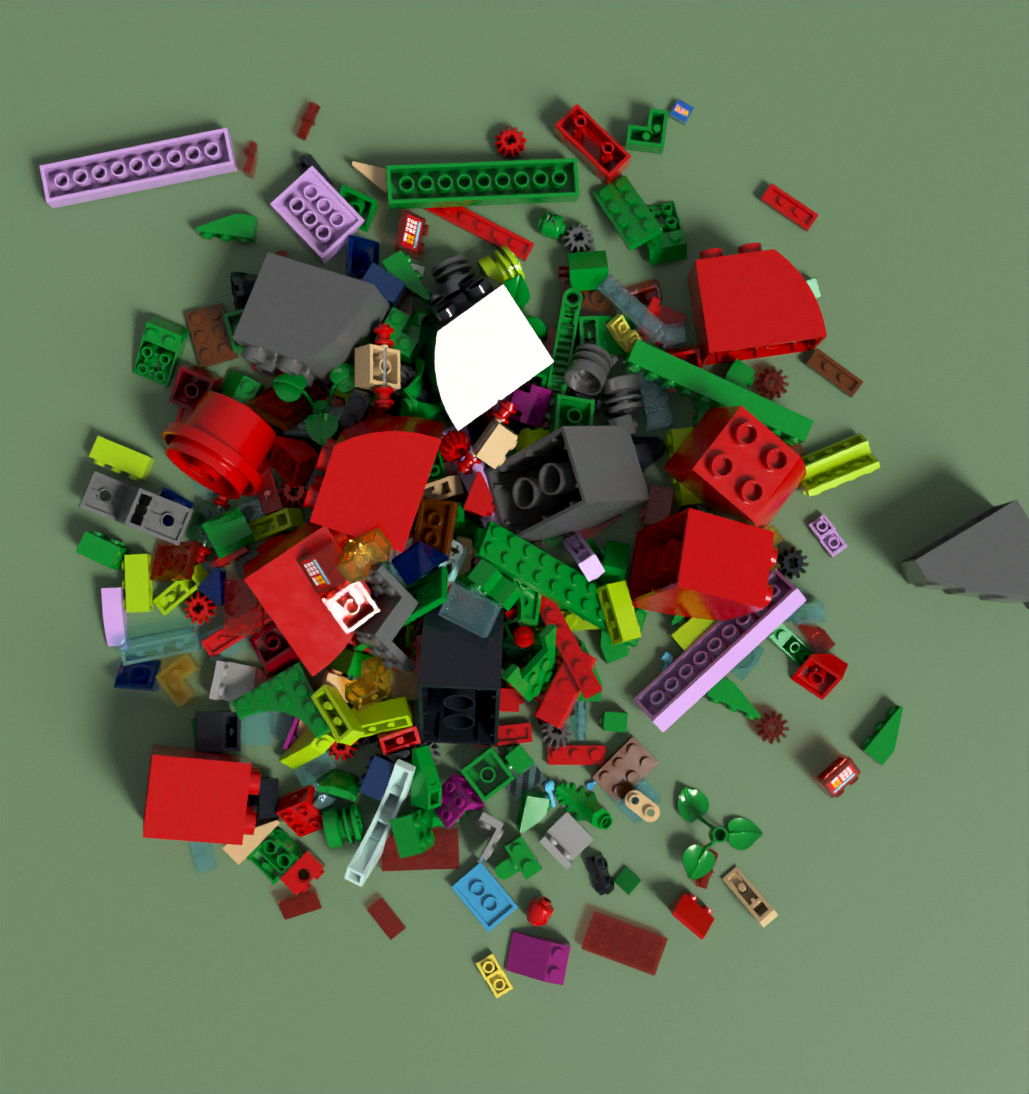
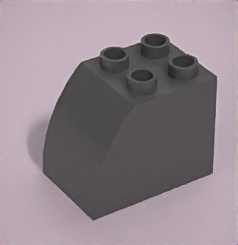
M268 252L233 339L244 348L242 357L255 363V369L266 375L277 377L280 370L292 376L298 377L299 374L304 376L307 380L306 388H311L313 381L328 385L333 383L330 380V373L334 367L346 363L355 365V348L368 344L374 345L375 338L378 335L374 333V328L378 327L379 324H384L392 307L374 284Z
M562 426L506 458L501 466H497L496 469L491 467L485 470L501 527L527 542L595 527L650 499L628 426Z

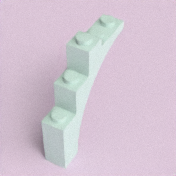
M400 759L395 763L379 808L358 850L347 867L344 879L360 887L365 883L383 853L385 842L392 833L389 820L399 815L409 799L411 783L416 769L415 766Z

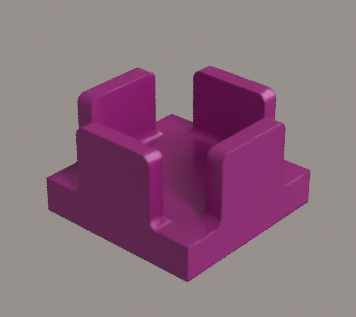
M525 382L523 385L530 387V392L527 393L516 389L511 403L516 406L514 409L521 411L522 415L520 417L511 414L510 418L541 428L554 391Z

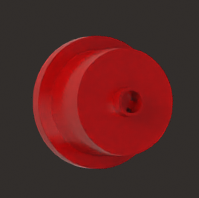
M207 391L203 394L184 423L170 422L161 435L167 446L165 454L178 469L205 488L231 499H239L241 495H256L263 483L257 471L274 445L276 438L273 429L249 406L213 391Z

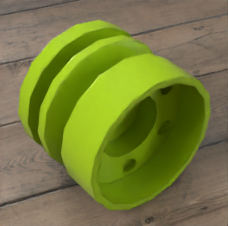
M506 245L500 247L503 256L498 250L494 251L495 261L489 255L477 261L482 275L486 274L500 283L520 273L525 279L519 260Z

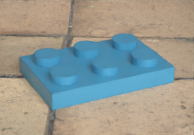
M482 862L474 866L451 886L488 932L518 908L515 901Z

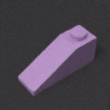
M578 531L562 541L589 582L599 578L605 572L597 556Z

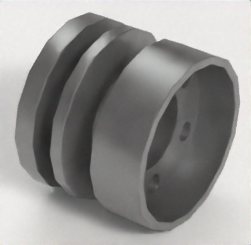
M463 254L445 259L431 269L432 276H435V283H444L438 288L440 294H445L448 299L461 291L458 283L471 274L467 273L472 269L471 264L468 263L467 255Z
M587 343L580 344L575 348L565 372L564 380L566 384L575 392L583 395H596L600 393L613 363L612 357L602 347Z
M623 375L605 380L601 394L606 397L611 396V399L603 404L606 407L613 406L605 410L606 416H624L645 408L644 402H635L643 399V395L633 393L641 388L639 375Z

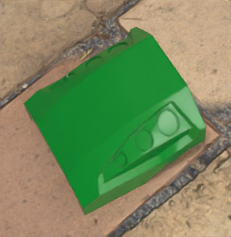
M238 507L201 524L217 553L218 559L255 542L254 535Z
M336 768L325 773L317 791L356 801L361 788L358 786L360 780L356 774Z
M275 828L246 859L248 861L251 860L272 881L271 883L275 885L303 855L299 845L286 832Z

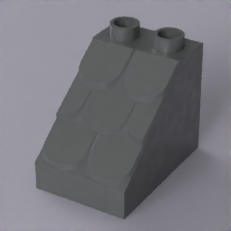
M1018 500L993 506L899 562L897 566L907 583L914 584L916 588L944 590L948 595L978 597L981 601L1001 603L1023 602L1026 609H1029V518Z

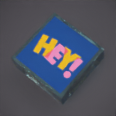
M678 99L668 117L685 126L694 107Z

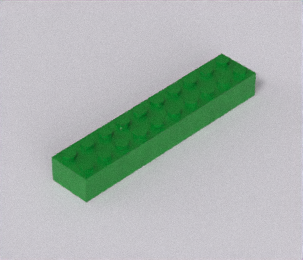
M577 158L387 165L385 170L388 210L576 202L580 196Z
M638 339L630 345L622 363L626 367V371L633 374L638 372L643 375L644 379L650 382L658 381L661 383V387L668 390L673 388L678 391L680 396L685 398L689 396L695 398V402L700 405L706 406L708 404L713 408L743 406L777 437L782 438L785 444L790 446L805 442L814 420Z

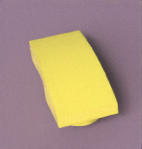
M617 314L606 324L612 337L626 353L634 341L637 339L642 341L637 331L630 329L623 314Z
M493 953L476 963L496 998L514 989Z

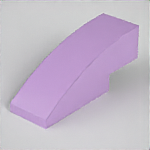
M121 587L101 588L107 645L128 646L127 613L123 607L124 590Z

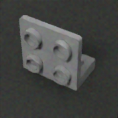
M217 660L209 699L231 702L254 689L258 668Z
M485 812L480 815L475 826L478 827L477 830L486 835L489 833L491 836L477 860L479 863L483 860L487 861L495 848L492 844H496L504 832L501 829L504 823Z
M565 812L539 838V842L566 870L572 865V861L593 841V837L568 812Z

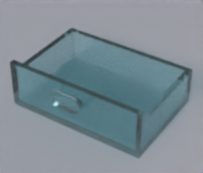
M452 582L447 595V601L443 603L438 615L482 638H488L503 605L482 595L483 592L474 587L470 589L458 582Z

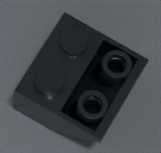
M236 711L196 712L195 751H241V719H239Z
M261 777L259 794H248L247 806H254L256 819L278 817L276 811L278 808L279 778Z

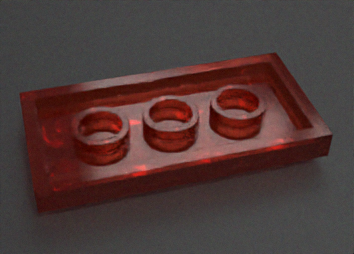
M458 829L431 830L435 836L434 846L421 854L401 859L392 831L385 842L381 855L382 871L459 869Z
M594 911L581 949L655 976L668 938Z

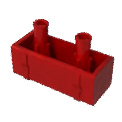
M578 104L556 123L554 134L606 185L610 184L630 164L632 156Z
M583 652L593 670L598 660ZM555 654V667H557V671L547 691L541 690L533 698V700L539 702L534 716L562 730L581 691L563 657Z

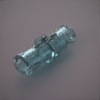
M577 701L575 704V740H588V701Z

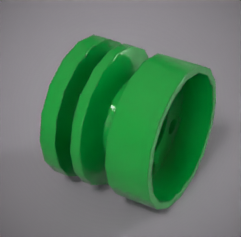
M355 802L350 803V813L347 806L342 805V815H339L335 807L322 810L324 831L331 850L343 848L345 845L344 838L348 839L351 846L355 844L354 836H356L359 844L362 842L365 831L364 823Z

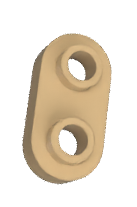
M630 790L625 795L626 806L647 822H654L659 818V807L640 791ZM633 797L638 798V802L636 804H633L631 802V799ZM648 809L654 810V814L652 816L647 815Z

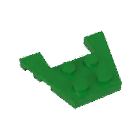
M551 623L539 634L542 649L521 672L519 667L512 663L501 675L519 695L529 702L540 693L541 689L554 676L556 626Z

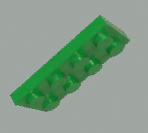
M626 175L593 192L594 199L629 251L663 233L661 226Z

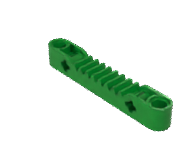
M576 288L567 289L562 299L552 356L554 362L550 367L547 389L554 391L548 408L554 406L557 394L565 395L567 384L564 380V375L572 358L582 302V294ZM574 295L577 297V302L570 303L567 297ZM546 411L544 418L550 422L551 416Z

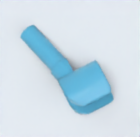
M665 651L660 659L665 662L661 673L673 661V655Z
M552 779L544 782V788L551 800V808L556 807L552 793L555 784Z

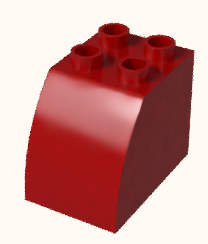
M748 243L738 247L739 254L724 256L722 248L707 249L699 253L700 259L695 260L687 280L702 366L734 362L736 359L743 361L813 351L827 337L823 315L810 286L799 271L775 249L762 251L761 243Z
M743 406L709 408L663 467L665 471L720 517L766 529L805 478L807 472L802 458Z
M390 416L363 421L345 428L338 440L327 438L316 465V469L324 471L325 475L324 477L315 476L304 502V507L313 509L310 522L403 553L442 439L445 424L426 418Z
M692 508L685 509L637 531L628 586L632 605L635 608L658 613L727 621L763 610L770 603L773 594L772 585L768 584L769 570L774 566L778 555L777 547L773 546L774 532Z
M309 521L244 564L243 572L245 582L313 677L328 666L355 634L352 630L366 611L370 597V588L355 569L359 562L367 563L361 552L352 551L348 553L345 549V546L351 543L349 535ZM316 556L334 586L318 591L300 561Z
M152 745L142 838L242 845L243 835H254L256 811H254V806H247L248 794H259L261 771L258 770V767L252 766L247 756Z

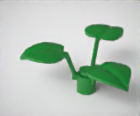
M520 273L513 278L503 281L502 284H504L523 313L524 306L530 300V293ZM527 316V321L540 341H546L548 339L547 329L543 321L534 316Z
M339 364L332 369L330 380L334 385L331 388L327 402L324 400H318L316 403L313 402L308 393L303 390L307 386V380L301 374L297 377L284 373L276 377L272 382L276 395L285 402L298 400L301 397V393L305 395L315 413L307 417L305 428L309 436L322 447L325 446L327 438H332L338 430V420L330 413L329 409L332 405L331 401L335 388L337 387L341 393H349L356 388L355 365Z
M687 787L681 790L677 802L680 816L687 822H694L698 818L710 828L708 833L711 840L710 843L705 845L704 848L700 845H691L684 851L683 865L689 879L701 878L711 871L715 864V855L707 851V849L715 845V843H723L728 838L731 847L736 850H746L763 835L753 822L744 818L730 820L727 825L729 832L723 827H714L713 824H710L701 817L709 809L707 797L702 792Z

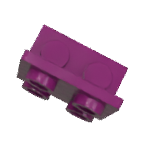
M452 774L442 785L441 806L434 808L444 827L449 829L467 809L481 811L485 805L464 776Z

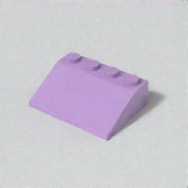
M313 166L270 203L272 210L323 264H326L339 252L364 223V219Z

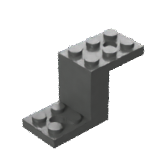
M96 471L92 472L79 503V507L178 546L194 511L159 495L128 485ZM104 490H107L110 494L107 501H102L99 497L100 493ZM166 515H170L173 519L172 524L169 526L163 524V517Z
M359 562L355 569L360 573L359 576L364 581L372 585V590L378 596L352 631L358 636L357 640L367 645L370 648L369 651L382 660L381 663L386 668H395L401 672L403 670L412 672L416 665L392 640L419 603L383 565Z

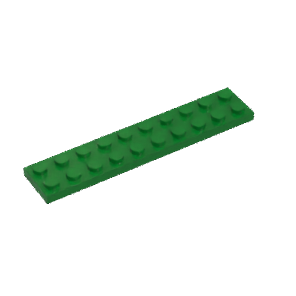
M493 521L487 523L475 557L480 560L484 559L499 571L609 634L596 590L602 587L600 584L593 580L589 582L583 574ZM634 607L640 632H642L647 612ZM639 638L624 643L631 647H636Z

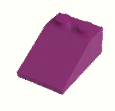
M513 931L505 970L543 982L563 985L571 947L570 942Z

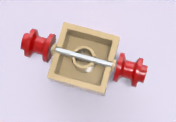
M379 324L378 327L374 328V333L378 334V340L374 341V345L368 344L355 348V387L373 390L378 394V400L374 401V405L378 406L380 410H388L390 406L394 405V401L390 400V394L394 393V390L400 389V350L388 348L394 345V341L390 340V334L394 333V329L389 324Z
M507 399L505 402L500 400V409L492 412L495 417L492 418L471 448L472 452L470 453L465 450L464 454L466 457L463 461L456 462L459 465L457 469L463 474H473L472 467L475 463L480 464L481 460L496 469L497 466H501L504 463L505 455L509 449L513 450L516 446L518 436L505 424L508 425L509 423L507 419L509 415L516 414L517 411L514 410L516 406Z

